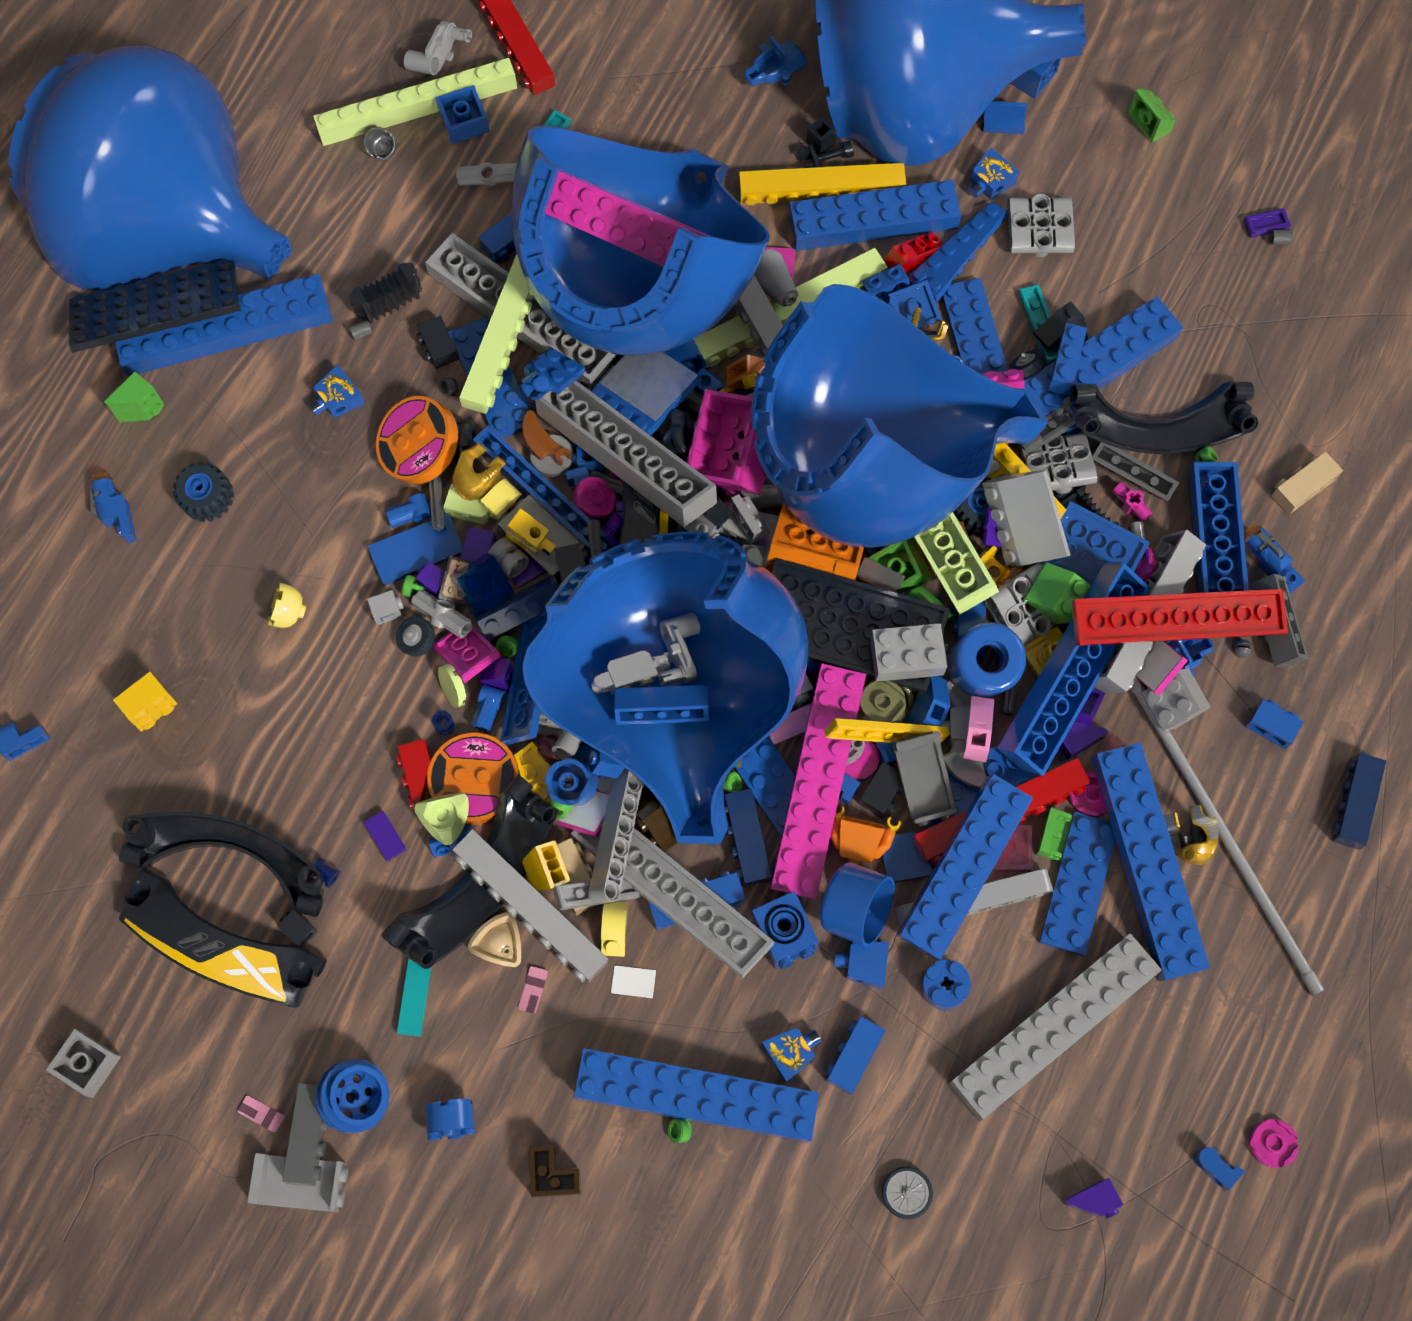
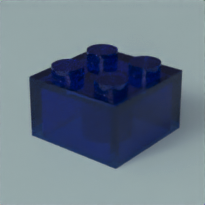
M485 553L450 575L468 610L476 616L481 615L515 594L496 558L488 553Z

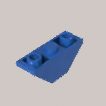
M931 676L926 694L918 693L905 724L943 725L951 706L947 680L938 676Z

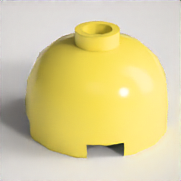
M279 582V588L276 589L271 604L272 616L268 617L267 624L273 627L287 628L294 625L298 617L303 618L306 606L302 605V596L295 587Z

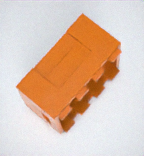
M783 502L765 569L772 573L775 560L779 558L855 580L864 547L847 546L815 533L794 516Z

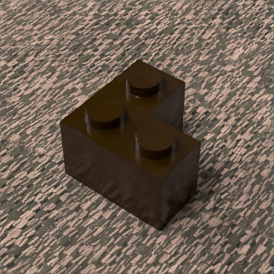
M645 787L641 790L635 823L644 833L647 831L649 834L647 839L663 852H666L677 843L676 836L663 805L654 793Z
M554 1145L529 1147L531 1197L581 1195V1173L579 1168L556 1170V1148Z

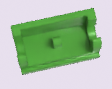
M1052 807L1049 809L1036 852L1037 856L1061 862L1072 822L1071 814Z

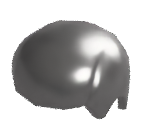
M382 127L370 129L365 134L364 147L372 158L378 161H387L396 153L397 142L389 131Z

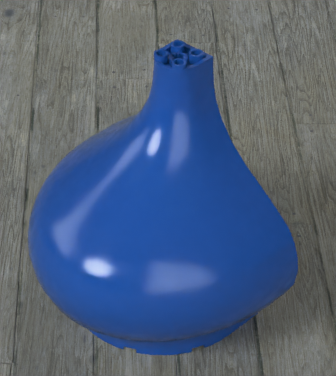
M816 0V20L820 27L818 45L824 87H827L826 98L838 139L848 138L857 141L878 159L890 164L904 163V166H915L944 156L961 141L992 100L1009 83L1024 72L1040 64L1056 59L1083 55L1082 46H1086L1083 3L1043 5L1026 0Z
M152 46L116 47L99 54L80 53L65 59V64L61 67L55 66L38 83L23 108L27 110L22 121L17 120L10 143L8 167L12 168V175L9 177L15 195L27 212L33 236L53 272L66 283L87 290H108L118 285H128L138 280H144L169 270L195 264L217 263L223 259L233 260L237 267L249 270L270 280L273 275L278 273L282 262L291 255L292 246L288 237L261 220L245 202L239 179L234 123L221 94L201 70L180 55Z
M537 126L527 131L515 170L512 189V230L519 263L533 296L544 312L567 334L587 346L617 355H648L672 350L698 338L724 317L743 295L760 264L769 242L770 234L723 187L722 182L729 166L693 148L675 153L647 150L553 126ZM561 169L707 235H697L683 227L678 228L663 267L545 213ZM704 172L706 180L701 182L699 181L700 177H698V174Z
M832 284L824 287L814 302L806 303L800 301L765 354L763 362L766 364L762 375L758 374L752 401V429L756 430L757 438L754 442L755 450L763 470L776 485L787 508L815 533L834 542L853 547L891 545L908 540L931 529L955 511L987 476L996 444L1015 443L1029 445L1049 423L1029 391L1003 385L979 374L940 347L883 300L864 290L843 284Z
M705 532L653 535V540L642 543L639 542V539H636L589 559V565L584 568L581 566L577 567L562 582L545 605L548 614L547 623L526 650L523 661L524 682L531 698L549 720L586 744L614 759L635 774L654 793L670 819L677 843L721 844L728 829L724 806L726 776L740 759L759 745L788 717L803 685L808 663L806 624L793 595L772 573L748 561L744 550L735 541L721 535L712 538L709 533ZM693 612L698 618L700 633L683 639L695 665L697 679L686 684L677 681L661 686L660 682L663 680L659 681L658 676H656L653 684L648 687L708 685L709 721L616 725L614 710L615 694L612 695L611 691L598 694L593 692L591 684L595 676L605 673L610 661L644 650L650 653L651 657L668 652L660 632V622ZM671 662L670 669L675 668L673 662Z

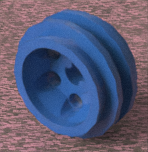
M351 1059L332 1065L322 1074L316 1086L315 1103L319 1116L328 1127L340 1133H360L373 1128L383 1118L389 1105L390 1091L386 1077L377 1066L366 1060ZM354 1075L360 1078V1081L358 1083H354ZM342 1080L343 1086L338 1087L339 1082ZM366 1088L368 1089L369 1097L365 1095L364 1091ZM346 1093H350V1101L346 1100ZM362 1105L366 1106V1110L363 1112V1114L360 1113V1107ZM344 1110L350 1112L349 1118L343 1114Z

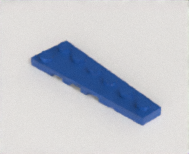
M993 202L989 203L908 276L910 286L927 280L935 302H938L952 285L951 281L955 276H959L962 273L964 265L968 261L971 262L978 248L984 246L988 238L993 235L1007 218V210Z

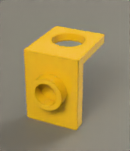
M993 546L989 551L984 550L979 557L987 570L990 567L999 569L1000 575L997 578H992L997 585L1009 571L994 558L997 548Z

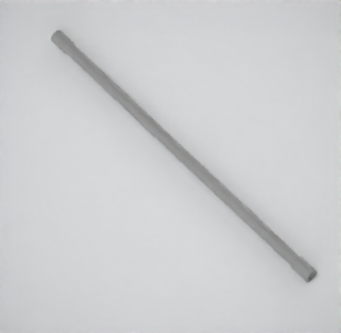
M1135 676L1133 679L1134 684L1130 688L1132 693L1136 695L1207 817L1216 818L1221 841L1300 972L1301 978L1309 992L1313 996L1325 990L1295 943L1170 730H1162L1142 694L1145 686Z

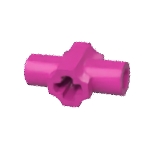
M1121 482L1112 491L1122 501L1121 510L1125 514H1133L1141 522H1145L1153 514L1144 504V494L1140 490H1130Z

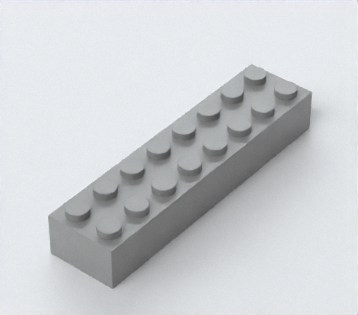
M1187 529L1161 536L1153 551L1156 556L1155 570L1151 574L1150 579L1145 581L1151 588L1147 596L1182 594L1186 581L1193 575L1194 566L1203 556L1206 544ZM1120 643L1094 689L1104 692L1105 695L1127 692L1133 686V679L1137 672L1142 669L1143 661L1146 655L1153 649L1154 643Z
M473 829L453 849L455 862L464 870L469 868L472 871L470 873L472 878L480 886L486 884L489 887L487 889L488 893L497 902L502 900L505 903V910L514 918L519 916L523 920L521 922L522 926L530 934L535 931L540 936L538 938L539 942L547 950L552 948L556 951L555 956L557 960L564 966L569 964L574 969L572 974L580 982L583 983L586 980L590 983L608 964L609 959Z

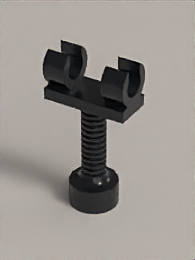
M850 140L842 142L840 148L816 155L812 144L797 149V156L800 161H804L809 157L812 163L805 165L803 168L821 167L819 162L839 156H844L845 159L854 156Z

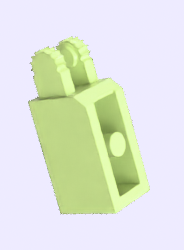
M453 484L450 486L443 506L445 514H449L450 517L481 525L488 523L490 518L498 520L505 513H508L506 510L497 519L481 504V499L473 501L462 499L456 493Z

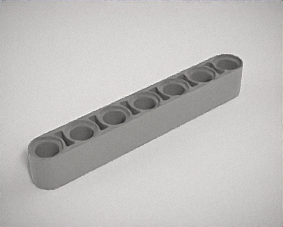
M626 768L617 779L613 778L589 887V897L595 904L616 901L621 891L643 782Z
M1047 869L984 884L967 915L1054 892ZM914 902L895 908L899 927L902 925Z

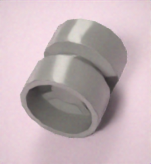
M507 537L498 540L488 552V558L496 566L500 567V570L510 579L520 575L529 564L528 556L520 549H517V546Z

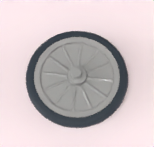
M900 1167L893 1170L884 1180L882 1198L886 1208L896 1217L915 1219L922 1216L929 1209L933 1198V1189L929 1179L923 1172L913 1167Z

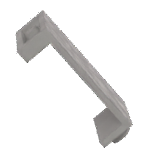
M530 495L525 499H520L516 503L515 508L510 513H505L498 523L500 532L504 534L507 532L508 524L521 508L549 530L547 539L556 544V548L580 543ZM580 543L581 549L585 550L584 545ZM540 549L536 555L525 550L547 571L548 577L554 574L556 580L561 578L554 551L548 556Z
M255 1153L247 1203L339 1212V1207H343L345 1193L342 1192L343 1182L346 1183L348 1178V1168H345L346 1163L320 1160L319 1166H322L320 1181H316V1187L291 1185L282 1181L286 1157Z

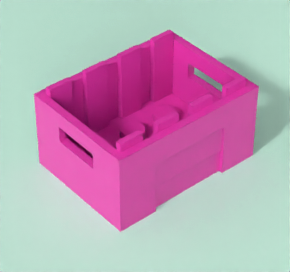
M705 389L687 464L713 482L716 487L761 495L766 474L760 464L754 445L757 438L756 430L752 429L753 397ZM741 432H745L743 439H740ZM739 453V459L735 460V454Z

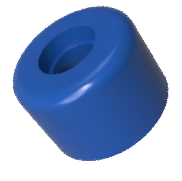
M981 623L973 626L954 641L948 654V671L954 684L964 693L970 696L990 698L1010 689L1019 681L1026 666L1025 648L1021 639L1010 628L998 623ZM989 645L993 647L999 656V663L994 672H986L977 664L976 655L983 646Z
M848 862L841 865L831 877L822 899L820 922L823 929L828 933L862 946H871L880 936L890 915L895 894L894 879L855 863Z

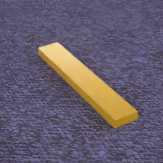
M835 718L824 730L826 738L887 743L936 730L941 734V744L950 734L948 727L839 718Z

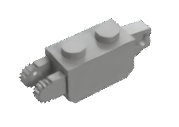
M644 650L609 662L605 673L595 676L591 684V690L597 694L611 691L613 695L615 694V689L648 687L653 684L659 672L670 669V663L666 655L651 657L650 653Z

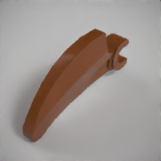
M527 411L523 420V437L527 447L539 460L552 456L555 458L556 463L562 466L563 459L560 456H566L568 459H571L570 450L562 448L549 436L537 420L534 411Z

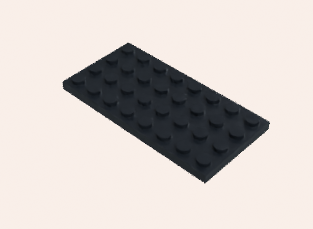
M223 259L217 263L203 264L197 268L183 269L176 273L159 275L148 280H138L132 284L118 285L112 289L98 290L92 294L77 295L69 299V347L71 352L74 353L241 311L235 262Z
M776 558L772 574L793 595L802 613L807 628L809 660L864 673L867 677L875 679L870 645L872 630L941 624L943 635L950 608ZM931 677L889 681L898 684V686L926 694Z

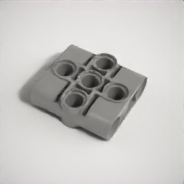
M1037 194L1033 198H1008L1007 217L1009 250L1011 254L1033 253L1037 257H1045L1048 253L1074 252L1075 235L1072 198H1049L1045 194Z
M1084 433L1068 436L1059 435L1052 441L1029 451H1024L1020 447L1022 462L1031 472L1047 470L1052 491L1065 494L1071 491L1073 487L1097 483L1095 464Z
M1036 563L1016 577L1006 580L1002 586L998 587V593L985 600L995 622L1013 630L1024 646L1040 636L1047 635L1053 627L1058 625L1024 600L1025 595L1043 567L1040 563ZM1015 584L1018 586V592L1015 590ZM1026 603L1028 604V611L1025 608ZM1009 614L1011 615V623L1008 619ZM1036 622L1038 623V626H1039L1038 631H1037V629H1036Z

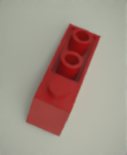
M929 232L893 246L884 262L888 269L901 264L906 274H908L925 262L944 244L937 235Z
M425 739L398 746L399 754H396L398 765L403 767L405 775H401L404 787L410 790L411 796H408L407 799L411 810L414 809L418 802L425 800L428 788L427 774L431 757Z

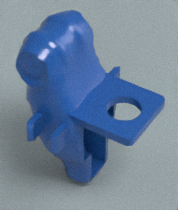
M770 36V48L766 43L759 46L760 55L754 60L753 65L745 70L744 78L752 87L762 83L773 84L780 80L784 85H787L791 82V74L802 70L807 65L805 54L793 42L788 41L779 45L774 37Z
M1210 639L1165 641L1188 660L1182 669L1189 668L1194 678L1195 673L1193 669L1201 663L1205 655L1212 653L1214 649Z

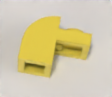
M503 479L481 499V504L498 519L508 508L512 510L521 493L506 479Z
M628 902L604 903L601 952L605 956H625Z

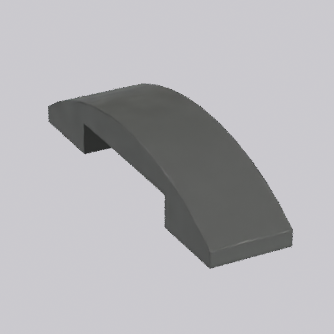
M1070 398L1064 399L1060 408L1045 417L1049 423L1029 445L1018 444L1024 451L1038 448L1052 441L1075 424L1076 414L1071 410Z

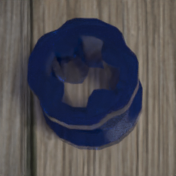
M440 710L433 715L432 723L438 734L446 736L453 732L455 724L452 716L447 711ZM442 720H446V721H447V722H445L444 726H441V725H440V724H442Z
M322 858L314 864L322 873L325 886L330 888L337 881L340 871L338 869L334 870L325 864V860ZM316 873L309 874L312 877L317 876Z

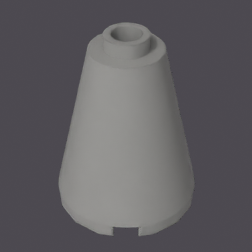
M775 249L765 250L754 276L767 296L783 307L791 306L797 300L798 291L784 258Z

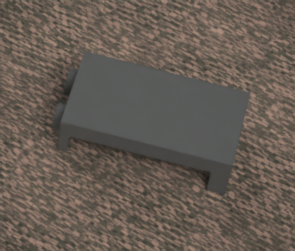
M936 730L891 742L910 820L915 824L918 823V826L928 825L932 823V819L939 817L940 820H947L954 817V813L959 812L958 807L954 803L940 745V741H942L941 734Z

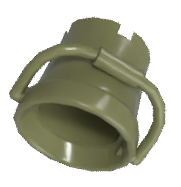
M866 678L864 683L866 687L862 692L856 720L905 724L914 705L912 690L902 687L908 697V707H906L904 691L898 684L891 681L875 682L874 678Z

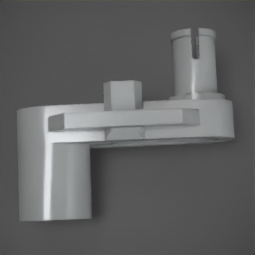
M442 21L437 25L425 49V53L413 50L406 52L404 56L405 69L436 75L441 70L445 60L452 61L454 54L450 51L454 40L469 43L472 38V31L470 29L457 28L452 22Z
M691 612L660 622V632L668 650L663 655H666L668 662H673L675 666L673 669L658 673V680H663L660 682L661 686L677 681L686 684L697 679L695 665L683 639L700 633L698 618Z
M542 712L540 713L537 733L558 739L552 747L553 753L562 760L572 759L583 741L553 723Z

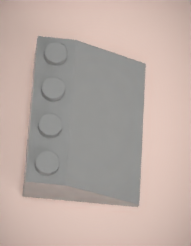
M1047 470L1004 474L982 483L989 508L993 509L991 516L997 524V538L1001 543L1006 566H1023L1070 556Z

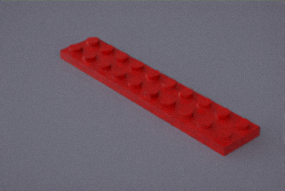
M1283 589L1072 600L1076 646L1283 635L1288 633Z

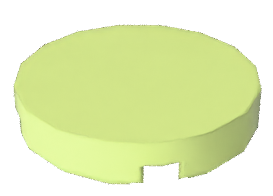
M445 664L438 669L440 685L449 703L454 708L465 705V688L461 678L458 675L455 676L452 672L455 671V668L450 664Z

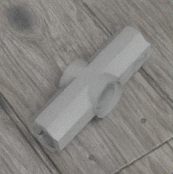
M485 162L478 166L457 167L456 177L458 185L485 184L487 186H495L497 183L514 182L517 163L491 164ZM488 171H493L491 177L485 178V174Z
M419 590L413 596L411 601L413 607L430 618L429 622L432 625L446 628L459 638H464L471 632L473 627L471 620L454 610L455 606L451 602L437 599L425 590Z

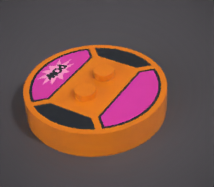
M412 396L401 400L388 411L378 429L376 453L382 468L389 475L409 484H423L435 479L448 467L455 454L458 443L456 420L447 407L429 397Z
M466 733L448 740L436 751L429 765L427 783L432 798L453 793H465L469 801L468 816L465 824L481 825L494 821L500 794L520 774L512 752L504 743L487 734Z

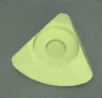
M453 793L418 802L414 810L421 823L436 840L444 845H450L459 837L465 826L469 801L465 793Z

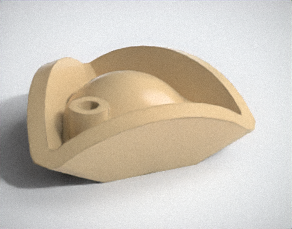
M502 913L485 922L472 936L468 944L469 951L489 962L508 967H517L521 962V941L515 918L509 913Z

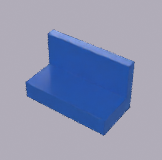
M992 101L983 113V132L1024 134L1027 103Z

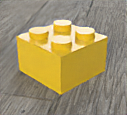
M151 672L147 673L113 699L125 716L141 732L153 727L156 720L161 716L171 713L174 706L177 705V702Z

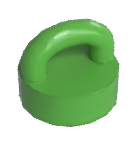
M1209 446L1201 449L1195 455V462H1201L1200 457L1203 462H1219L1215 451Z
M407 575L403 583L402 595L411 598L414 591L424 590V587L416 584V576Z
M501 636L496 641L495 649L502 657H513L517 652L518 639L511 636Z
M729 772L727 774L724 784V795L741 790L742 780L738 773Z
M551 798L550 804L562 811L561 814H557L556 818L564 819L567 813L571 812L573 806L557 803Z
M678 1118L672 1119L668 1125L670 1140L674 1143H683L690 1139L692 1132L690 1121Z

